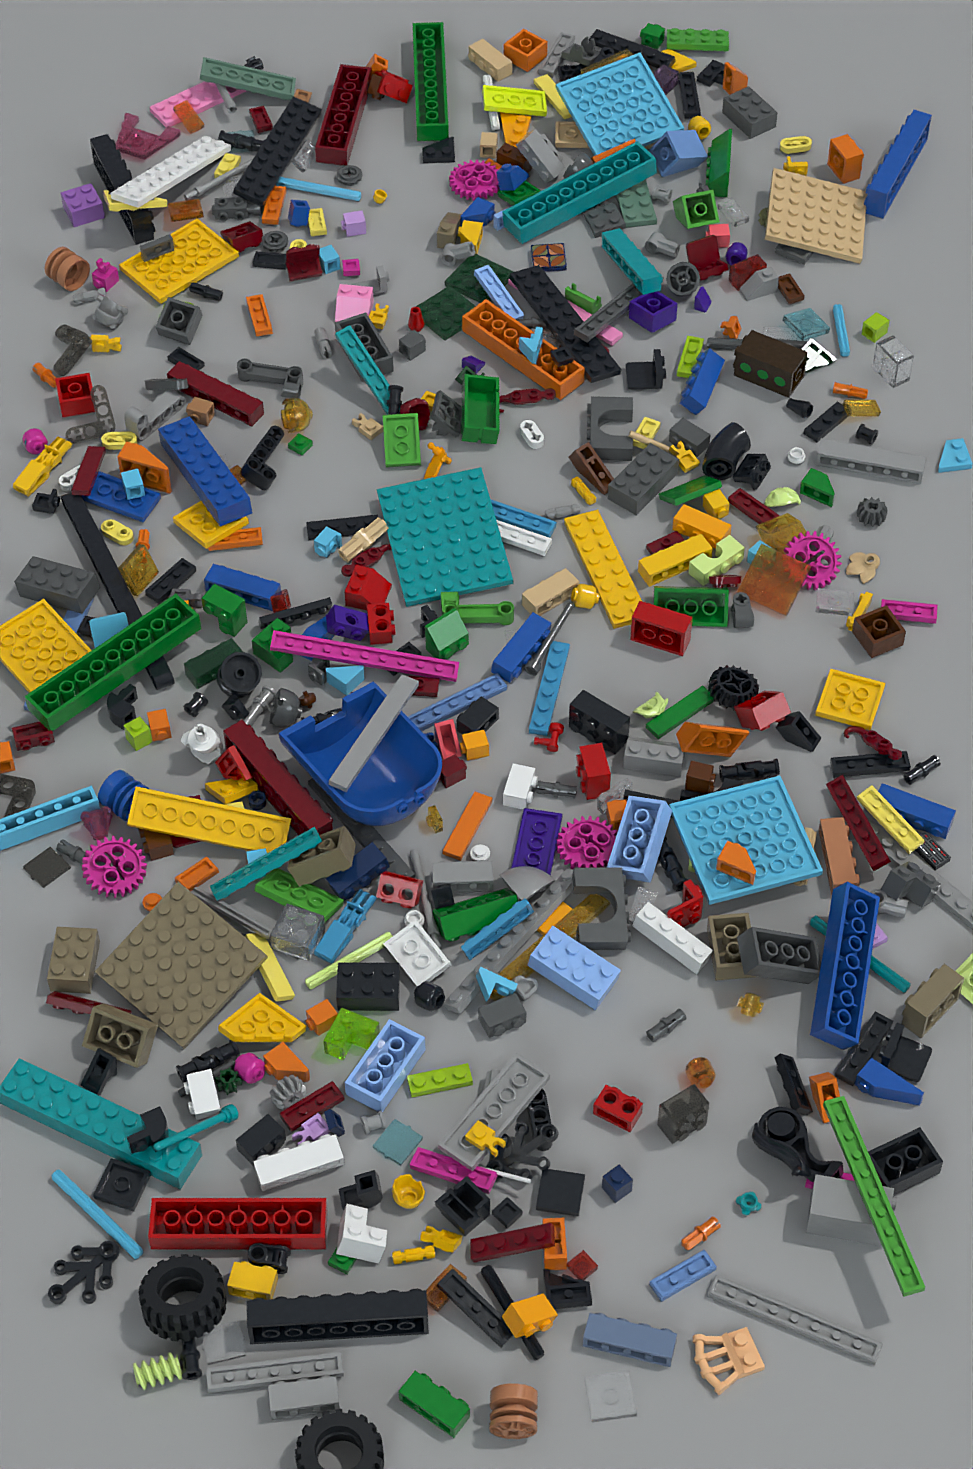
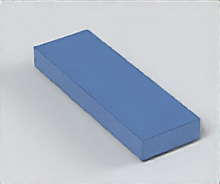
M702 1250L649 1281V1285L662 1302L714 1272L717 1266L707 1252Z

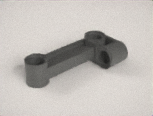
M247 358L240 359L237 362L238 378L241 381L256 380L283 384L281 397L300 398L304 383L303 371L300 367L292 366L288 368L255 363Z

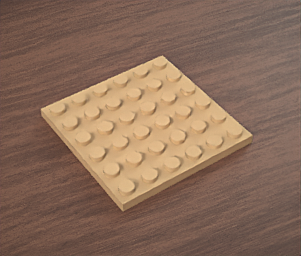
M773 168L764 240L860 264L863 256L866 191Z

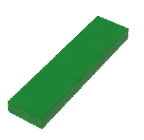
M702 685L646 723V729L657 739H660L713 703L710 691Z

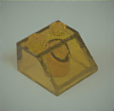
M788 513L756 525V529L763 542L777 551L776 556L785 553L783 550L785 547H788L787 543L789 541L792 542L794 536L798 538L799 533H802L804 536L806 533L801 521Z

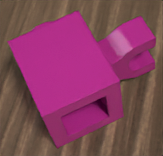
M99 258L96 261L98 268L92 273L93 285L98 289L104 288L108 292L119 281L118 270L110 265V262H103V259Z

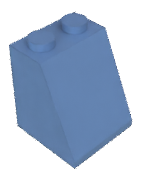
M696 130L666 131L649 149L650 153L656 158V166L661 177L698 167L708 157Z

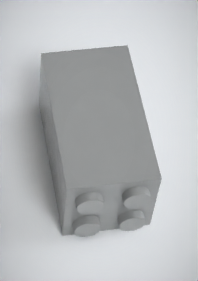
M815 1174L806 1233L882 1247L855 1181ZM883 1186L894 1212L897 1203V1197H893L894 1188Z

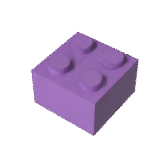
M92 183L60 192L63 208L73 227L105 218L103 203Z

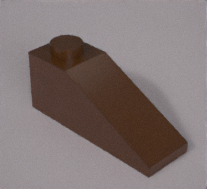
M587 442L576 449L568 458L577 471L605 495L608 493V484L614 478L591 444Z

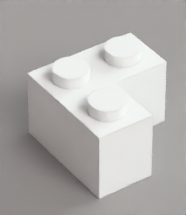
M346 1204L340 1219L336 1254L379 1264L386 1247L387 1230L366 1225L367 1208Z

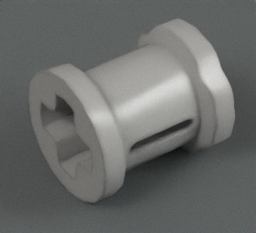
M656 185L653 190L652 199H659L669 203L672 189L666 190Z
M381 1110L378 1111V1114L367 1117L361 1116L362 1127L366 1135L376 1129H386V1121Z

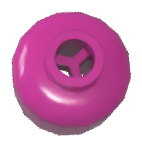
M36 428L29 429L22 437L25 448L34 455L40 454L45 449V444L48 445L43 432Z
M245 1053L236 1059L234 1070L238 1072L239 1078L243 1081L253 1084L264 1077L265 1063L255 1054Z

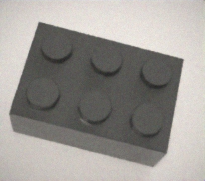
M749 86L723 98L722 113L750 139L776 127L778 112Z

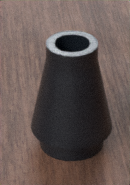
M792 398L787 401L786 407L802 418L810 417L813 412V405L809 401Z

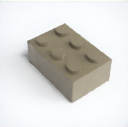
M345 826L320 835L322 842L315 848L308 849L301 853L299 857L289 860L288 870L298 886L311 884L315 880L323 877L327 878L333 873L345 871L352 867L356 843Z
M749 913L708 916L707 933L709 946L713 950L711 958L715 981L756 977L744 975L737 937L751 928Z
M56 928L47 976L50 992L91 994L100 944L97 929Z
M943 964L940 969H934L930 979L927 982L923 981L915 995L911 994L904 1003L906 1007L902 1012L903 1019L901 1024L905 1025L907 1029L919 1038H922L958 1001L964 977L946 964Z
M102 1003L92 1008L82 1046L93 1051L101 1048L116 1057L118 1061L138 1068L148 1062L158 1024Z

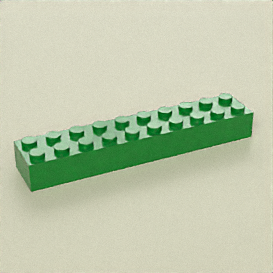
M443 22L412 23L417 141H441L449 138Z
M174 594L24 696L28 710L49 731H54L201 630L199 614L182 598Z

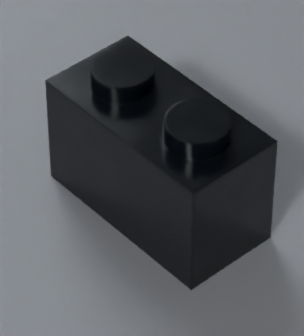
M481 696L476 701H473L464 713L459 714L456 720L457 731L461 734L480 730L486 732L499 719V707Z
M267 1114L236 1139L237 1150L254 1166L253 1161H256L258 1157L269 1155L273 1150L283 1146L286 1141L285 1130Z

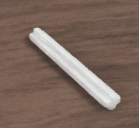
M491 75L483 76L484 85L493 86ZM488 111L491 129L498 131L500 129L498 112Z

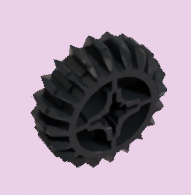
M725 665L724 668L719 667V669L712 673L709 679L708 691H710V696L713 697V702H719V706L724 705L726 709L730 707L734 711L735 706L745 703L746 700H751V697L759 694V684L757 683L758 679L754 678V674L748 673V669L744 671L741 667L735 668L734 665L732 667Z

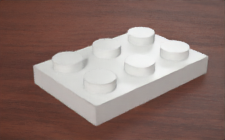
M414 920L383 943L416 987L422 982H430L451 966L450 961L417 920Z

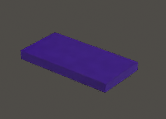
M524 808L511 868L530 866L543 870L551 876L558 833L560 832L563 817L562 813Z

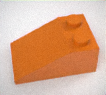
M126 441L117 456L120 474L121 472L138 469L144 487L170 494L172 490L168 467L142 445Z

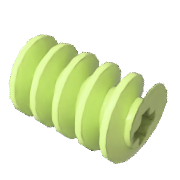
M168 1353L167 1360L160 1355L158 1363H156L154 1358H150V1365H147L145 1360H142L141 1368L136 1363L132 1364L137 1386L140 1384L143 1390L147 1389V1382L152 1387H155L157 1379L161 1385L164 1384L165 1377L170 1382H173L174 1375L179 1380L182 1379L177 1354L176 1358H174L171 1353Z

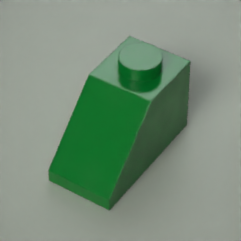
M811 468L801 481L800 494L832 507L835 492L828 475Z

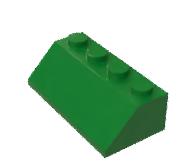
M732 129L726 130L713 139L711 147H708V157L711 158H707V167L709 168L706 170V178L709 179H706L705 185L708 186L709 190L714 191L715 197L728 196Z
M654 586L653 605L693 617L692 626L728 627V588Z
M504 888L457 902L452 906L433 909L432 912L441 937L448 941H456L465 934L468 936L478 934L479 930L493 923L500 914L510 910L518 902V899L514 892Z

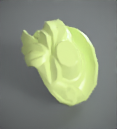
M778 487L769 493L764 505L767 507H777L794 503L801 504L799 495L794 490L788 487Z
M655 692L654 697L632 712L640 714L645 718L658 716L664 712L668 704V698L664 700L658 692Z

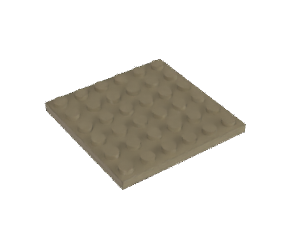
M177 882L94 972L150 1021L158 1024V1027L185 1049L268 957L180 882Z

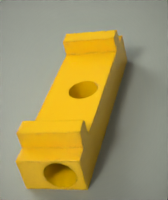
M872 593L860 594L859 605L852 617L848 616L846 626L849 631L853 629L854 618L866 613L872 602Z

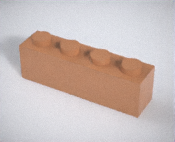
M844 817L820 819L818 831L832 896L834 888L846 882L859 886L860 879L859 874H855L856 859L851 855L853 845L852 841L848 840L849 826L845 825Z

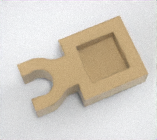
M362 413L359 414V420L352 419V425L358 427L359 432L370 440H373L384 431L382 425L372 418L367 420Z

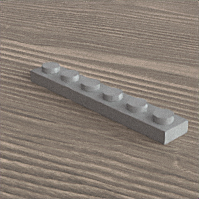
M341 1352L206 1368L208 1393L268 1386L277 1381L288 1383L296 1382V1380L301 1378L312 1380L324 1375L336 1376V1378L344 1377Z

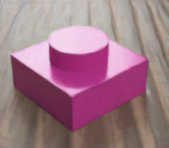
M359 259L342 260L344 276L360 275Z

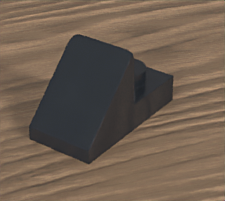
M98 1048L80 1085L94 1094L101 1095L109 1076L117 1075V1058Z

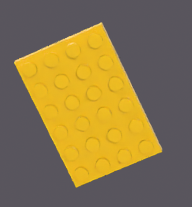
M196 218L170 234L173 238L174 251L146 262L143 261L141 252L119 264V269L162 304L168 297L172 298L190 287L191 283L200 281L238 258L239 252Z
M45 599L40 600L0 625V661L29 693L92 651Z

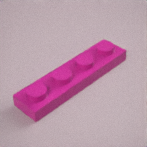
M420 1147L417 1148L409 1164L412 1170L456 1184L467 1176L482 1192L490 1194L497 1179V1172L479 1166L471 1171L451 1157Z

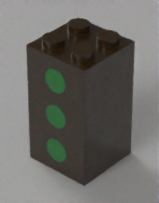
M751 330L748 336H744L742 344L737 346L734 351V356H736L733 363L734 376L790 398L805 376L808 352Z

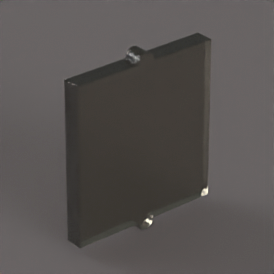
M51 847L23 866V869L31 875V879L36 880L43 888L71 868L62 855H59Z

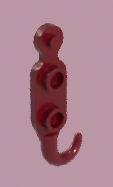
M535 388L514 390L507 395L499 396V403L508 402L515 405L537 403L543 398L547 400L554 399L556 392L552 388L545 391ZM499 409V413H504V410Z
M385 544L365 550L354 557L350 565L342 567V575L350 577L356 565L372 566L381 559L386 551L391 550V545Z
M851 726L843 732L844 737L847 739L849 738V733L861 735L866 745L878 751L879 754H888L889 758L893 760L902 758V751L894 749L893 744L876 731H867L859 726Z

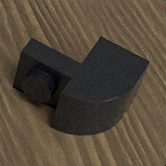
M129 684L118 695L111 692L107 698L109 718L116 726L123 730L125 724L136 719L135 708L132 705L138 699L135 686Z
M160 1106L140 1114L144 1130L126 1137L132 1154L145 1151L150 1146H153L154 1149L156 1142L169 1137L166 1118Z
M375 1170L355 1175L356 1184L339 1189L343 1210L346 1204L359 1207L366 1206L369 1209L379 1204L383 1198L379 1175Z

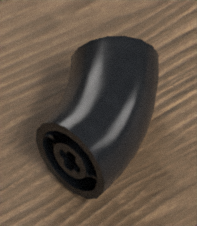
M731 422L712 439L706 450L702 465L703 473L706 476L717 480H726L735 474L739 459L751 447L749 436L741 425Z

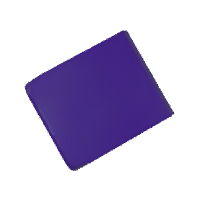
M701 286L695 296L694 309L707 312L711 305V299L705 288Z
M472 355L462 359V368L467 366L476 374L485 365L484 361Z

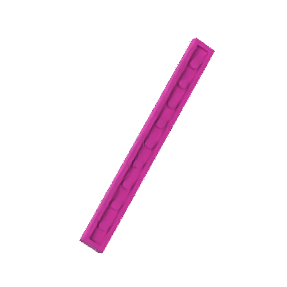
M273 630L270 646L272 651L353 665H363L365 667L429 678H440L441 680L453 682L457 681L459 662L275 630Z

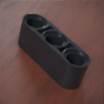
M543 1089L534 1098L540 1101L535 1102L532 1100L527 1106L533 1139L540 1135V1129L544 1124H552L546 1093ZM541 1117V1118H544V1119H543V1120H537L536 1118ZM553 1131L548 1132L547 1137H552ZM545 1142L536 1149L547 1151L552 1147L553 1142Z

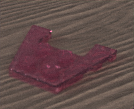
M125 113L124 122L121 125L122 129L116 142V150L119 149L122 153L145 160L178 138L181 132L179 129L167 126L162 134L158 136L136 129L134 127L139 122V116Z

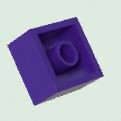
M659 291L644 294L629 302V319L653 333L677 320L678 303Z

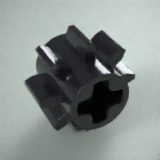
M255 56L247 59V63L244 65L245 67L258 70L264 69L261 59H256Z

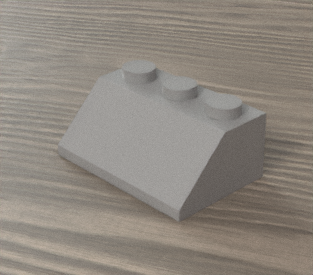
M629 736L624 753L623 769L681 777L685 752H682L679 743Z

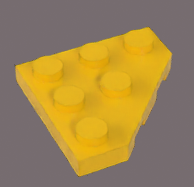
M259 993L219 1025L218 1031L233 1042H293L306 1031L307 1026Z

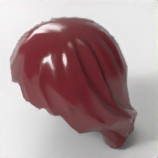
M414 398L403 403L399 414L418 413L419 430H425L430 420L428 402L424 399Z

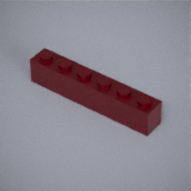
M179 361L167 373V379H187L188 388L178 389V391L192 398L197 397L214 402L215 409L251 427L264 415V406L260 399L254 398L231 385H227L188 364Z

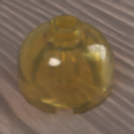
M300 398L284 399L282 405H285L284 410H281V420L284 429H288V433L305 430L313 417L312 410L308 404Z

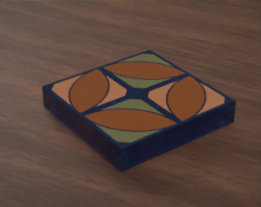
M564 243L531 245L533 266L540 265L544 272L567 270Z

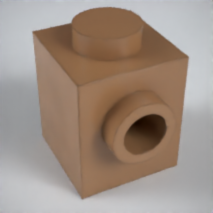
M194 397L186 408L188 417L190 416L194 423L208 426L215 415L214 402Z

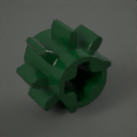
M231 1067L223 1071L220 1070V1077H215L218 1091L223 1090L226 1095L233 1092L237 1093V1085H242L238 1072L231 1070Z

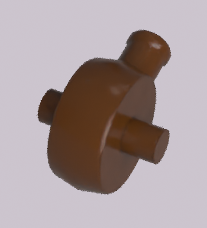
M303 691V695L299 697L300 705L308 706V708L313 707L312 703L316 702L315 694Z

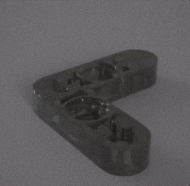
M64 324L59 326L55 332L60 341L69 344L53 367L59 376L68 374L92 343V339L85 332Z
M96 385L90 392L97 421L72 427L66 431L65 438L72 444L102 438L107 433V430H103L105 422L104 420L100 421V419H105L109 416L111 419H107L108 425H112L110 432L115 431V421L107 392L103 386ZM96 389L103 391L101 400L105 399L106 402H100L96 405L95 402L99 401L98 396L93 394L96 392ZM100 406L107 407L108 413L106 415L99 414L98 408ZM87 427L95 429L96 433L94 436H88L85 433ZM82 428L85 438L81 439L80 435L76 437V440H73L68 436L71 435V431H74L75 434L80 433L79 429Z
M0 774V794L13 796L4 817L30 808L36 794L35 784L32 780ZM5 783H13V786L10 788L3 787ZM17 802H25L23 807L15 806Z

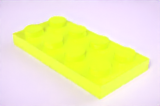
M483 85L482 87L484 111L545 117L547 115L545 91Z

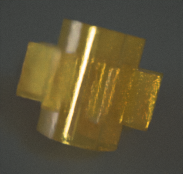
M746 992L745 997L741 996L737 1004L738 1007H741L740 1013L755 1017L756 1013L760 1014L764 1003L760 1002L761 997Z

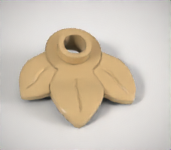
M853 553L849 556L851 563L846 568V574H860L863 584L869 582L876 575V569L880 565L879 556L874 553Z

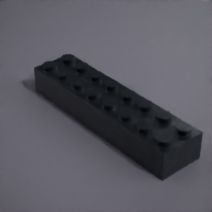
M108 134L91 138L90 145L93 164L106 189L109 191V195H111V192L132 180L130 169L127 170L126 162L122 159L120 150H116L114 139L111 140ZM143 208L135 211H119L135 245L154 240V232L156 230L152 222L154 216L151 210Z
M411 1289L403 1292L389 1290L386 1293L368 1291L364 1294L344 1293L336 1296L322 1294L319 1297L301 1295L297 1298L281 1296L268 1300L255 1298L247 1301V1329L250 1345L429 1334L427 1290Z

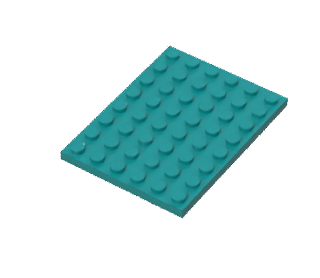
M481 467L377 489L383 518L389 528L387 534L406 607L441 600V592L457 591L459 595L514 584Z

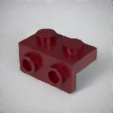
M40 721L12 728L17 751H26L32 747L47 746L55 742L53 731H49Z

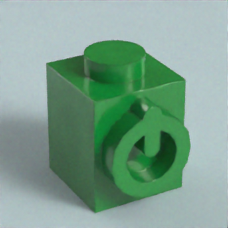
M648 23L640 32L641 44L658 50L664 42L665 28L658 24Z

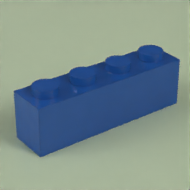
M710 348L705 352H700L697 356V363L691 369L692 375L686 381L687 386L681 393L680 404L694 415H697L706 408L725 362L721 356Z
M212 564L204 578L205 591H208L216 584L244 598L245 603L270 611L274 610L281 597L280 583L243 573L239 570H233L223 565Z
M532 612L494 659L491 672L493 674L498 673L502 679L509 683L514 677L518 678L522 667L541 648L543 641L550 633L552 623Z
M881 784L878 792L911 827L946 839L953 824L956 810L889 785Z

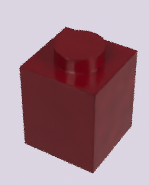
M456 754L442 761L439 780L446 789L466 779L467 766L462 759L460 760Z

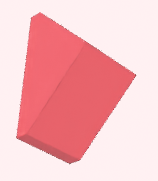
M449 719L434 723V737L442 760L454 754L457 757L462 756L454 720Z

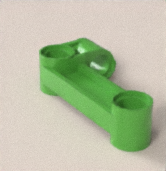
M457 591L441 592L442 615L455 608L463 623H500L502 625H510L514 621V605L509 601H502L499 604L459 605V593Z

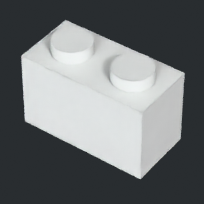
M512 764L503 793L504 806L524 810V808H527V804L532 802V788H536L538 776H535V768Z
M208 1069L187 1074V1082L183 1083L186 1095H191L192 1101L188 1102L190 1114H195L196 1120L219 1114L221 1110L212 1070Z

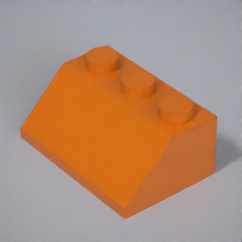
M684 722L676 733L682 752L731 757L749 735V731L745 729Z

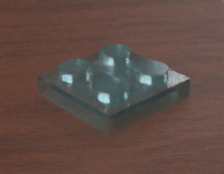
M811 308L783 316L782 321L802 341L829 333L830 327Z

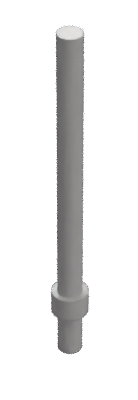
M253 159L202 186L194 187V190L184 195L185 200L188 201L195 196L199 197L208 189L246 170Z
M413 849L410 851L416 879L424 880L420 896L428 925L427 934L441 950L440 932L435 924L417 849Z

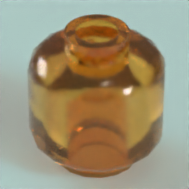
M704 1057L692 1059L685 1069L691 1085L695 1088H708L716 1077L711 1062Z

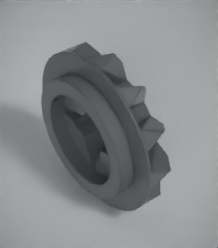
M343 166L337 171L338 181L343 182L344 185L350 184V186L352 183L357 184L362 179V171L357 166Z
M281 231L266 233L262 238L264 249H269V251L275 250L276 252L278 249L283 250L284 247H287L288 236Z

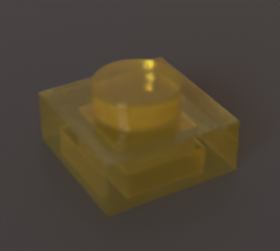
M436 806L428 807V816H426L428 826L433 827L435 833L443 831V820Z

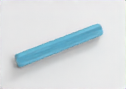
M835 304L833 306V314L840 354L842 357H848L850 355V347L843 308L841 304Z

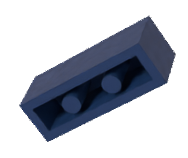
M371 842L354 855L352 867L345 871L333 873L325 879L333 892L345 901L352 898L359 889L368 886L378 875L387 871L390 865L384 854Z

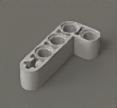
M167 390L142 411L131 406L124 415L127 432L135 433L136 437L141 441L146 439L184 407L186 398L174 390Z

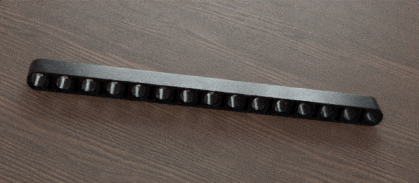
M72 492L61 495L64 509L116 612L126 613L128 625L132 624L143 615L82 496L72 495ZM163 656L145 667L156 690L175 684L172 672Z

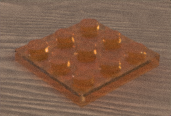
M761 544L737 593L744 592L749 596L750 600L787 617L812 567Z

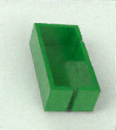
M465 374L462 385V441L477 443L478 440H481V443L497 444L500 431L499 377Z

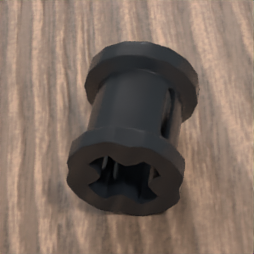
M861 424L855 437L857 439L862 438L872 445L878 436V430H872L865 427V424Z
M195 692L191 701L184 704V710L192 717H197L198 711L208 704V700L203 694Z

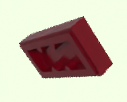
M264 106L249 109V114L258 133L273 129L272 122Z
M675 531L647 544L646 549L652 555L685 540L678 531Z
M408 676L419 681V686L413 695L438 697L440 678Z

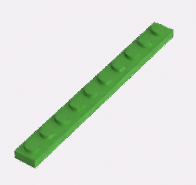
M841 1096L824 1101L823 1106L903 1297L925 1291L924 1282L845 1097Z

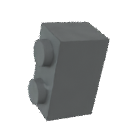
M682 418L670 428L669 442L677 446L678 442L682 441L685 450L690 449L697 458L708 448L711 434Z
M513 993L478 1008V1019L488 1037L491 1038L493 1036H500L512 1028L521 1027L526 1023V1010L517 994Z

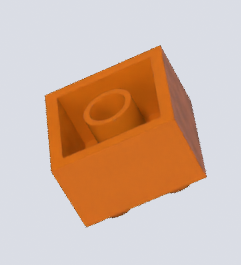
M523 28L504 43V56L511 60L512 64L528 72L546 58L548 41Z
M848 134L830 139L828 166L843 184L860 179L862 160L864 158L863 151L859 149L855 141Z

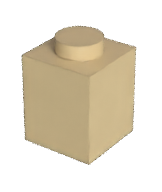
M482 132L480 157L496 158L498 133Z

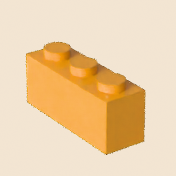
M683 504L673 518L672 530L688 537L702 534L712 548L716 549L718 542L731 535L732 525Z

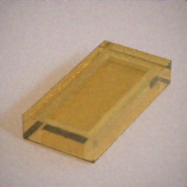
M844 400L843 402L848 416H879L881 413L876 400Z

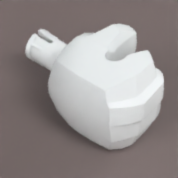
M197 724V727L195 726L190 731L184 733L181 738V742L191 749V753L207 765L218 759L223 752V744L219 734L207 725Z

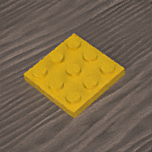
M202 501L173 517V523L205 549L249 524V520L245 516L219 526Z
M830 669L815 716L871 730L886 683Z

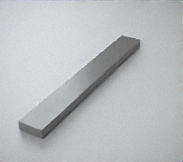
M401 674L329 779V785L347 792L419 686V681Z
M715 1275L707 1297L874 1366L883 1345L882 1342L718 1275Z

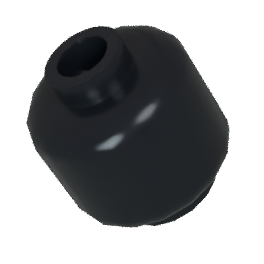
M422 982L414 990L415 1003L429 1011L437 1010L444 1004V990L441 986L434 983Z

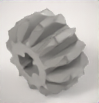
M294 1075L284 1076L282 1080H278V1083L273 1085V1089L269 1092L273 1104L282 1110L302 1100L307 1094L302 1080Z

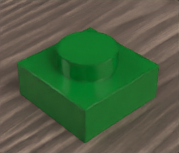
M300 433L288 443V448L301 456L313 446V440Z
M336 1247L328 1261V1266L348 1275L357 1259L336 1254Z

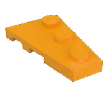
M500 112L504 141L517 147L516 144L528 133L531 116Z

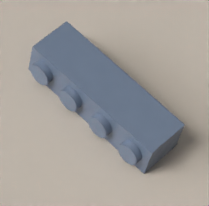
M589 1313L583 1337V1347L671 1367L677 1333H673V1331L666 1328H652L645 1323H631L624 1318L614 1319L602 1313Z

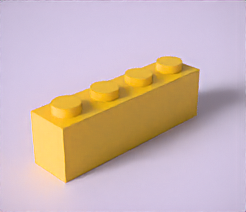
M702 534L692 536L683 542L676 543L669 548L639 560L638 573L650 587L689 570V562L702 553L712 558L713 548Z

